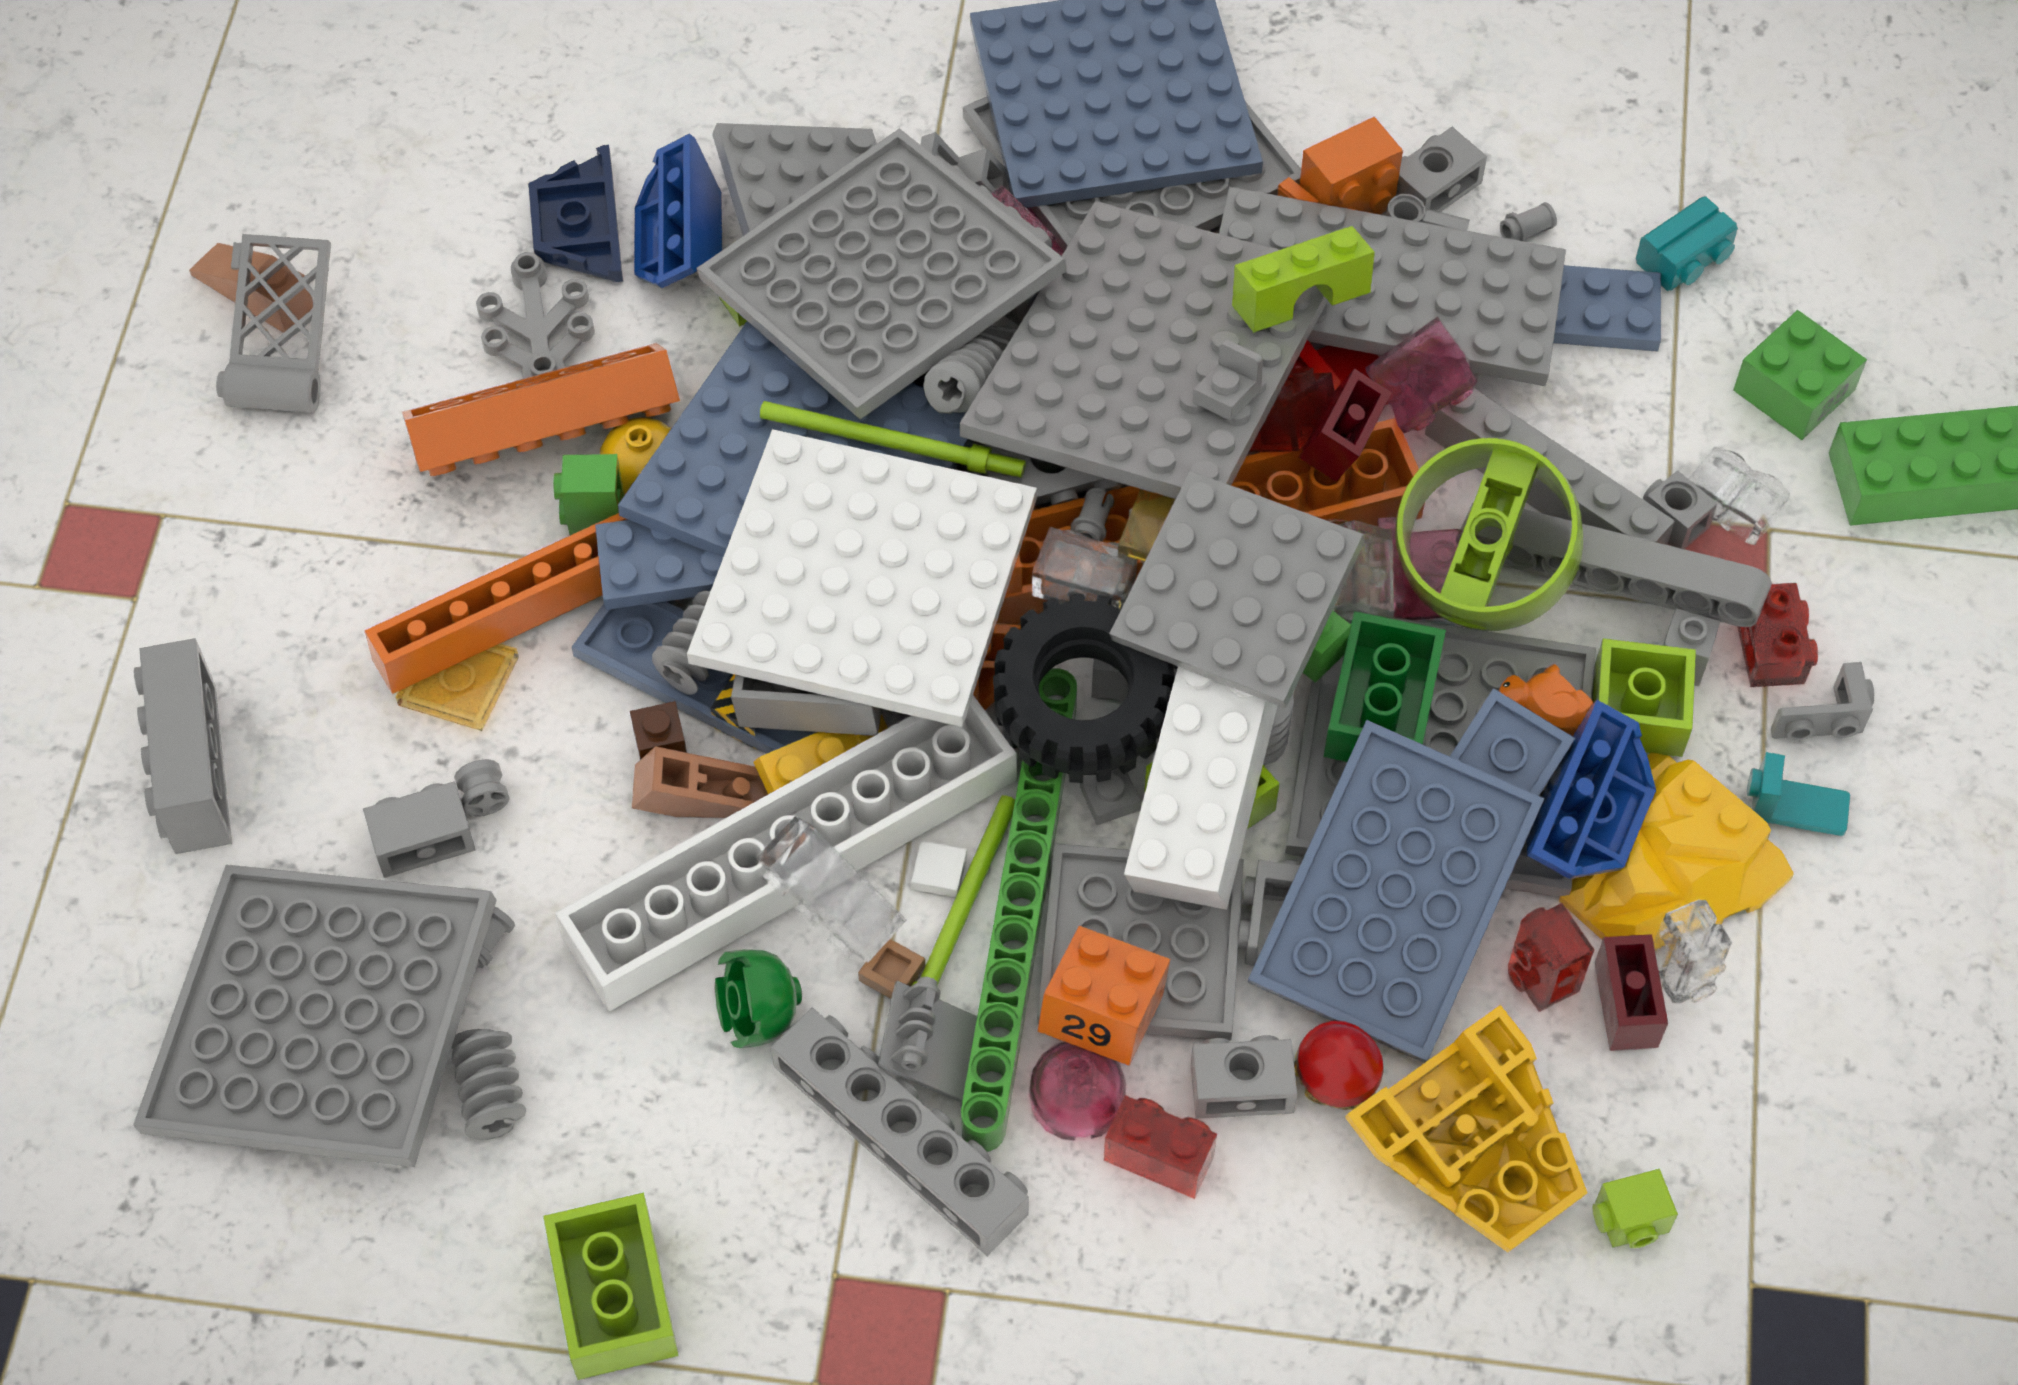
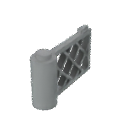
M242 234L241 243L233 242L231 268L239 271L230 359L225 371L218 373L216 382L217 395L223 398L226 406L312 413L317 410L321 387L318 370L331 242L329 240ZM254 246L271 247L279 257L276 262L261 274L252 265ZM279 248H289L290 250L283 254ZM303 250H317V266L302 277L290 261ZM286 265L299 281L279 297L266 281ZM252 272V274L256 278L250 283V276ZM315 279V289L313 290L309 284ZM263 285L275 302L256 317L247 307L248 296ZM305 288L314 298L313 309L298 320L286 303ZM282 308L295 324L275 340L262 323ZM246 315L252 320V321H251L250 323H248L247 325H246ZM311 322V329L309 333L305 326ZM258 327L271 344L258 355H243L244 338ZM299 331L309 340L307 359L290 358L281 347ZM277 350L282 357H271L270 355Z

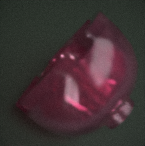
M1063 1041L1054 1044L1041 1054L1031 1072L1029 1085L1031 1109L1034 1118L1047 1132L1063 1140L1075 1141V1137L1083 1138L1090 1135L1091 1139L1097 1138L1114 1127L1125 1109L1127 1083L1120 1062Z

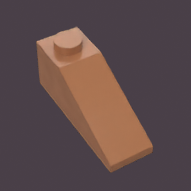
M217 243L189 269V272L194 278L235 302L239 270L231 268L233 246ZM253 251L252 265L260 274L278 260L273 255ZM285 265L266 282L280 297L299 280ZM252 272L250 276V283L256 278L252 274ZM261 285L248 296L247 307L255 316H258L275 300ZM304 288L289 300L286 305L300 320L313 308V300L311 294ZM282 308L265 321L283 333L295 324Z
M655 746L635 764L632 809L673 817L727 818L767 796L768 792L755 766Z

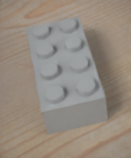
M196 638L139 648L141 666L134 668V680L138 694L144 695V706L137 708V715L141 733L143 735L147 734L148 746L141 747L143 768L146 775H151L152 787L145 788L144 791L148 813L150 816L156 817L160 838H168L175 854L232 844L216 685Z

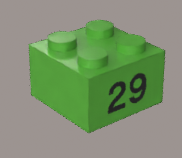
M1796 310L1743 359L1733 391L1800 440H1803L1856 390L1867 359L1805 314Z

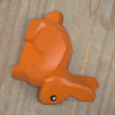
M1556 664L1547 667L1542 673L1533 675L1527 682L1518 676H1509L1499 688V692L1571 736L1574 735L1593 705V701L1582 690L1576 691L1560 674V668Z

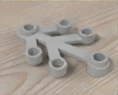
M521 253L511 264V274L514 285L518 289L523 290L527 320L503 307L501 297L493 292L480 295L476 301L479 317L482 320L495 322L531 343L532 354L510 343L506 331L499 326L488 327L481 335L484 351L491 356H500L521 368L524 379L565 368L564 362L582 342H586L593 337L595 330L590 315L580 312L570 316L577 308L586 305L589 300L587 285L580 279H570L563 284V297L544 317L540 288L547 280L545 264L534 253ZM575 291L581 292V294L577 296L569 295ZM488 305L496 306L493 309H484ZM568 319V333L549 350V338ZM579 325L587 326L582 330L575 329ZM493 339H501L498 343H489Z

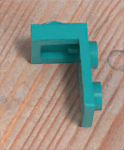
M1766 752L1760 768L1751 769L1747 784V796L1753 797L1752 810L1767 823L1838 836L1845 835L1850 805V793L1848 791L1783 780L1785 755Z

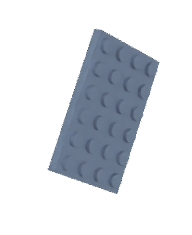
M1366 720L1252 969L1248 983L1331 1021H1346L1364 1030L1373 1040L1423 1063L1427 1062L1544 798Z

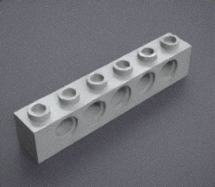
M812 1007L771 1046L774 1067L988 1257L1028 1216L1029 1196L1027 1195L1028 1190L1026 1186L1011 1172L1007 1171L1003 1174L990 1163L991 1157L979 1143L974 1140L966 1142L954 1131L955 1126L941 1110L934 1108L931 1111L918 1100L919 1095L907 1080L902 1077H898L895 1080L883 1068L878 1067L879 1057L867 1046L859 1048L847 1038L848 1032L836 1018L831 1015L824 1018ZM828 1059H837L843 1062L839 1068L834 1070H826L820 1067ZM863 1090H873L879 1094L871 1101H860L855 1098V1095ZM898 1121H908L914 1125L913 1129L906 1133H897L890 1129ZM941 1152L947 1154L950 1160L942 1165H933L926 1158L933 1153ZM979 1184L985 1187L987 1192L980 1197H969L962 1190L968 1185Z

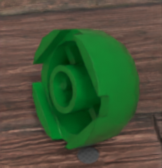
M753 949L725 952L719 958L717 964H726L724 977L715 978L716 1007L723 1031L729 1032L733 1028L737 1040L730 1043L736 1048L755 1047L773 1042L790 1027L796 1013V1006L800 1005L802 1001V989L798 978L793 977L783 961L777 955L770 952Z

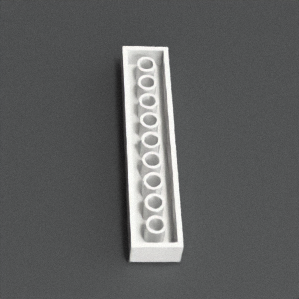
M974 695L972 696L963 727L911 715L557 911L555 914L562 939L610 1012L1017 781V753Z

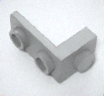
M1862 662L1843 663L1833 686L1837 704L1778 709L1770 729L1772 738H1788L1792 741H1801L1811 736L1833 735L1838 738H1847L1857 733H1863L1873 711L1874 687L1870 679H1865Z
M1258 860L1256 876H1246L1243 904L1252 906L1250 920L1241 919L1238 947L1246 948L1245 965L1254 966L1263 899L1284 902L1300 867V862L1295 860H1281L1279 862Z

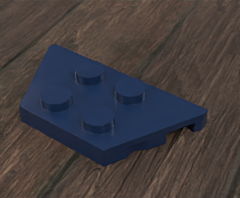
M608 144L596 148L597 156L579 165L573 160L561 166L555 173L545 174L528 183L534 254L539 256L545 263L614 282H623L612 162Z

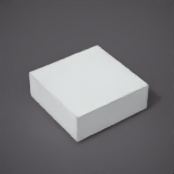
M921 841L911 878V890L956 898L967 860V849Z

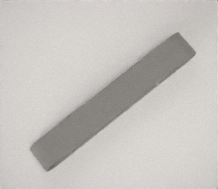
M1473 503L1456 537L1455 542L1457 544V547L1462 536L1464 527L1466 525L1467 519L1469 517ZM1523 509L1513 537V548L1508 556H1506L1503 566L1551 578L1567 552L1572 531L1571 521ZM1582 524V558L1572 584L1672 610L1678 608L1734 626L1752 627L1757 623L1772 585L1771 578L1762 570L1749 565ZM1485 527L1479 532L1477 539L1483 544L1490 545L1500 539L1502 532L1496 527Z

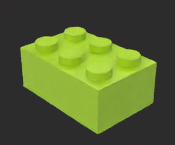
M644 1192L544 1215L543 1219L567 1346L577 1380L679 1356Z

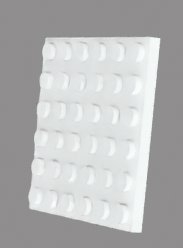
M772 429L688 649V664L963 727L1037 499V488Z

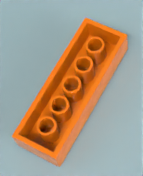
M653 343L402 411V415L419 471L428 470L430 476H437L456 470L455 462L471 458L474 464H481L498 459L500 457L499 450L514 447L517 452H525L543 446L541 439L557 435L560 440L573 439L585 435L584 427L599 423L602 424L603 429L626 424L629 421L627 415L634 413H645L646 417L664 414L671 411L670 404L680 401L667 350L659 344Z

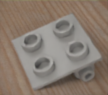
M921 977L918 979V983L913 986L896 981L878 1067L962 1103L977 1016L940 1000L941 991L937 987V981L933 978Z

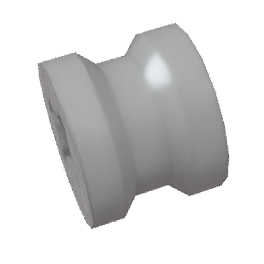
M489 759L476 760L462 766L456 772L454 778L457 788L464 792L461 801L464 811L468 815H490L503 809L508 804L510 798L506 786L500 783L502 772L499 763Z

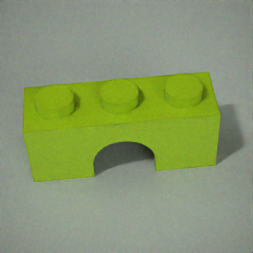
M1349 226L1236 264L1234 266L1232 306L1254 333L1292 320L1294 305L1297 299L1312 286H1316L1332 306L1371 293L1375 252L1353 226Z

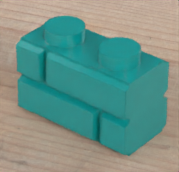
M1706 196L1701 197L1641 237L1635 258L1636 262L1645 272L1661 273V286L1667 291L1673 290L1682 283L1691 285L1701 276L1706 266L1712 262L1721 264L1733 253L1735 249L1733 243L1738 230L1737 223L1726 213L1719 212V207Z

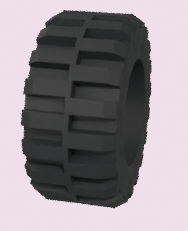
M1071 594L1070 602L1059 604L1057 598L1043 602V612L1037 614L1035 610L1031 609L1020 617L1021 629L1011 627L1003 638L1004 649L997 651L994 662L995 676H993L998 725L1003 726L1004 737L1013 749L1019 748L1022 761L1030 767L1035 766L1037 762L1041 763L1042 774L1054 779L1058 777L1059 772L1069 774L1070 783H1083V776L1096 775L1097 782L1111 780L1112 770L1119 768L1121 773L1126 774L1136 768V761L1139 755L1143 759H1147L1156 750V741L1160 737L1174 683V667L1171 663L1112 641L1109 633L1124 603L1120 609L1112 606L1111 597L1098 595L1095 602L1084 601V594ZM1075 658H1093L1110 664L1124 676L1128 683V695L1124 702L1108 715L1092 720H1075L1051 710L1040 698L1039 684L1053 667L1064 661Z

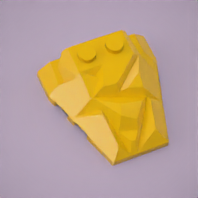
M1651 752L1647 757L1656 792L1625 867L1619 871L1572 879L1570 895L1560 896L1559 902L1602 940L1603 937L1652 934L1655 953L1683 942L1685 935L1706 926L1710 930L1722 925L1726 917L1743 910L1750 913L1761 908L1792 879L1794 873L1783 852L1768 840L1771 829L1761 816L1694 760L1687 759L1677 763L1668 755Z
M1501 1005L1465 1029L1452 1044L1389 1089L1384 1087L1345 1116L1346 1120L1376 1159L1432 1197L1506 1252H1510L1588 1193L1566 1134L1559 1132L1550 1109L1554 1102L1549 1089H1543L1533 1062L1537 1058L1532 1044Z

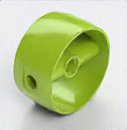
M1480 438L1468 440L1437 453L1413 476L1404 492L1397 513L1395 526L1397 552L1413 591L1436 614L1465 628L1483 631L1509 630L1541 617L1568 590L1575 578L1582 558L1583 527L1581 512L1569 482L1560 470L1542 454L1526 445L1506 439ZM1486 467L1441 593H1438L1421 578L1411 563L1410 540L1414 522L1425 501L1439 486L1456 475ZM1537 478L1558 496L1569 514L1572 531L1567 552L1556 572L1535 592L1512 603L1488 607L1506 556H1508L1513 548V537L1534 479ZM1489 526L1496 527L1502 532L1500 539L1490 545L1483 544L1477 539L1479 532Z

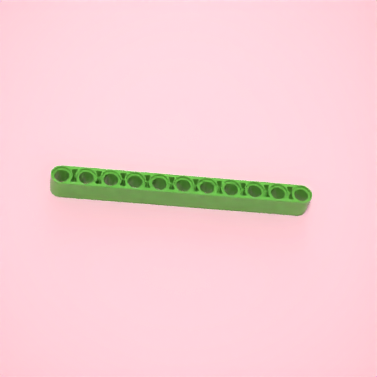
M1052 668L1039 684L1040 698L1054 712L1064 717L1075 719L1077 681L1067 670ZM1052 695H1059L1064 698L1061 700H1052L1048 697ZM1022 761L961 1106L962 1138L966 1142L969 1140L976 1141L987 1152L998 1148L1006 1135L1066 773L1059 772L1056 779L1036 780L1033 777L1043 775L1042 764L1039 762L1033 767L1028 766L1024 761ZM1031 815H1039L1045 819L1040 822H1032L1026 818ZM1031 856L1038 859V861L1032 864H1025L1020 862L1019 859ZM1017 898H1025L1030 900L1031 903L1026 906H1017L1011 903V901ZM1010 940H1017L1022 942L1024 946L1018 949H1009L1003 944ZM1003 983H1009L1016 986L1017 989L1010 993H1003L998 991L996 987ZM995 1027H1003L1009 1030L1010 1033L1004 1037H994L988 1031ZM988 1071H994L1003 1076L996 1082H986L980 1078L983 1073ZM980 1116H987L995 1121L992 1126L987 1128L976 1127L971 1122Z

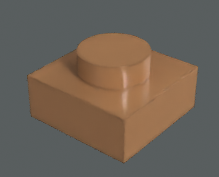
M883 936L858 972L859 981L891 999L896 981L911 986L917 980L925 967V958L892 939Z

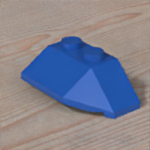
M690 133L656 151L652 161L655 163V166L645 179L635 205L634 275L660 288H664L697 272V268L722 251V192L695 137Z
M1599 700L1593 703L1572 736L1575 738L1574 742L1553 773L1542 795L1544 801L1526 839L1528 857L1568 879L1619 871L1625 867L1656 792L1648 757L1640 740L1642 734L1639 722Z

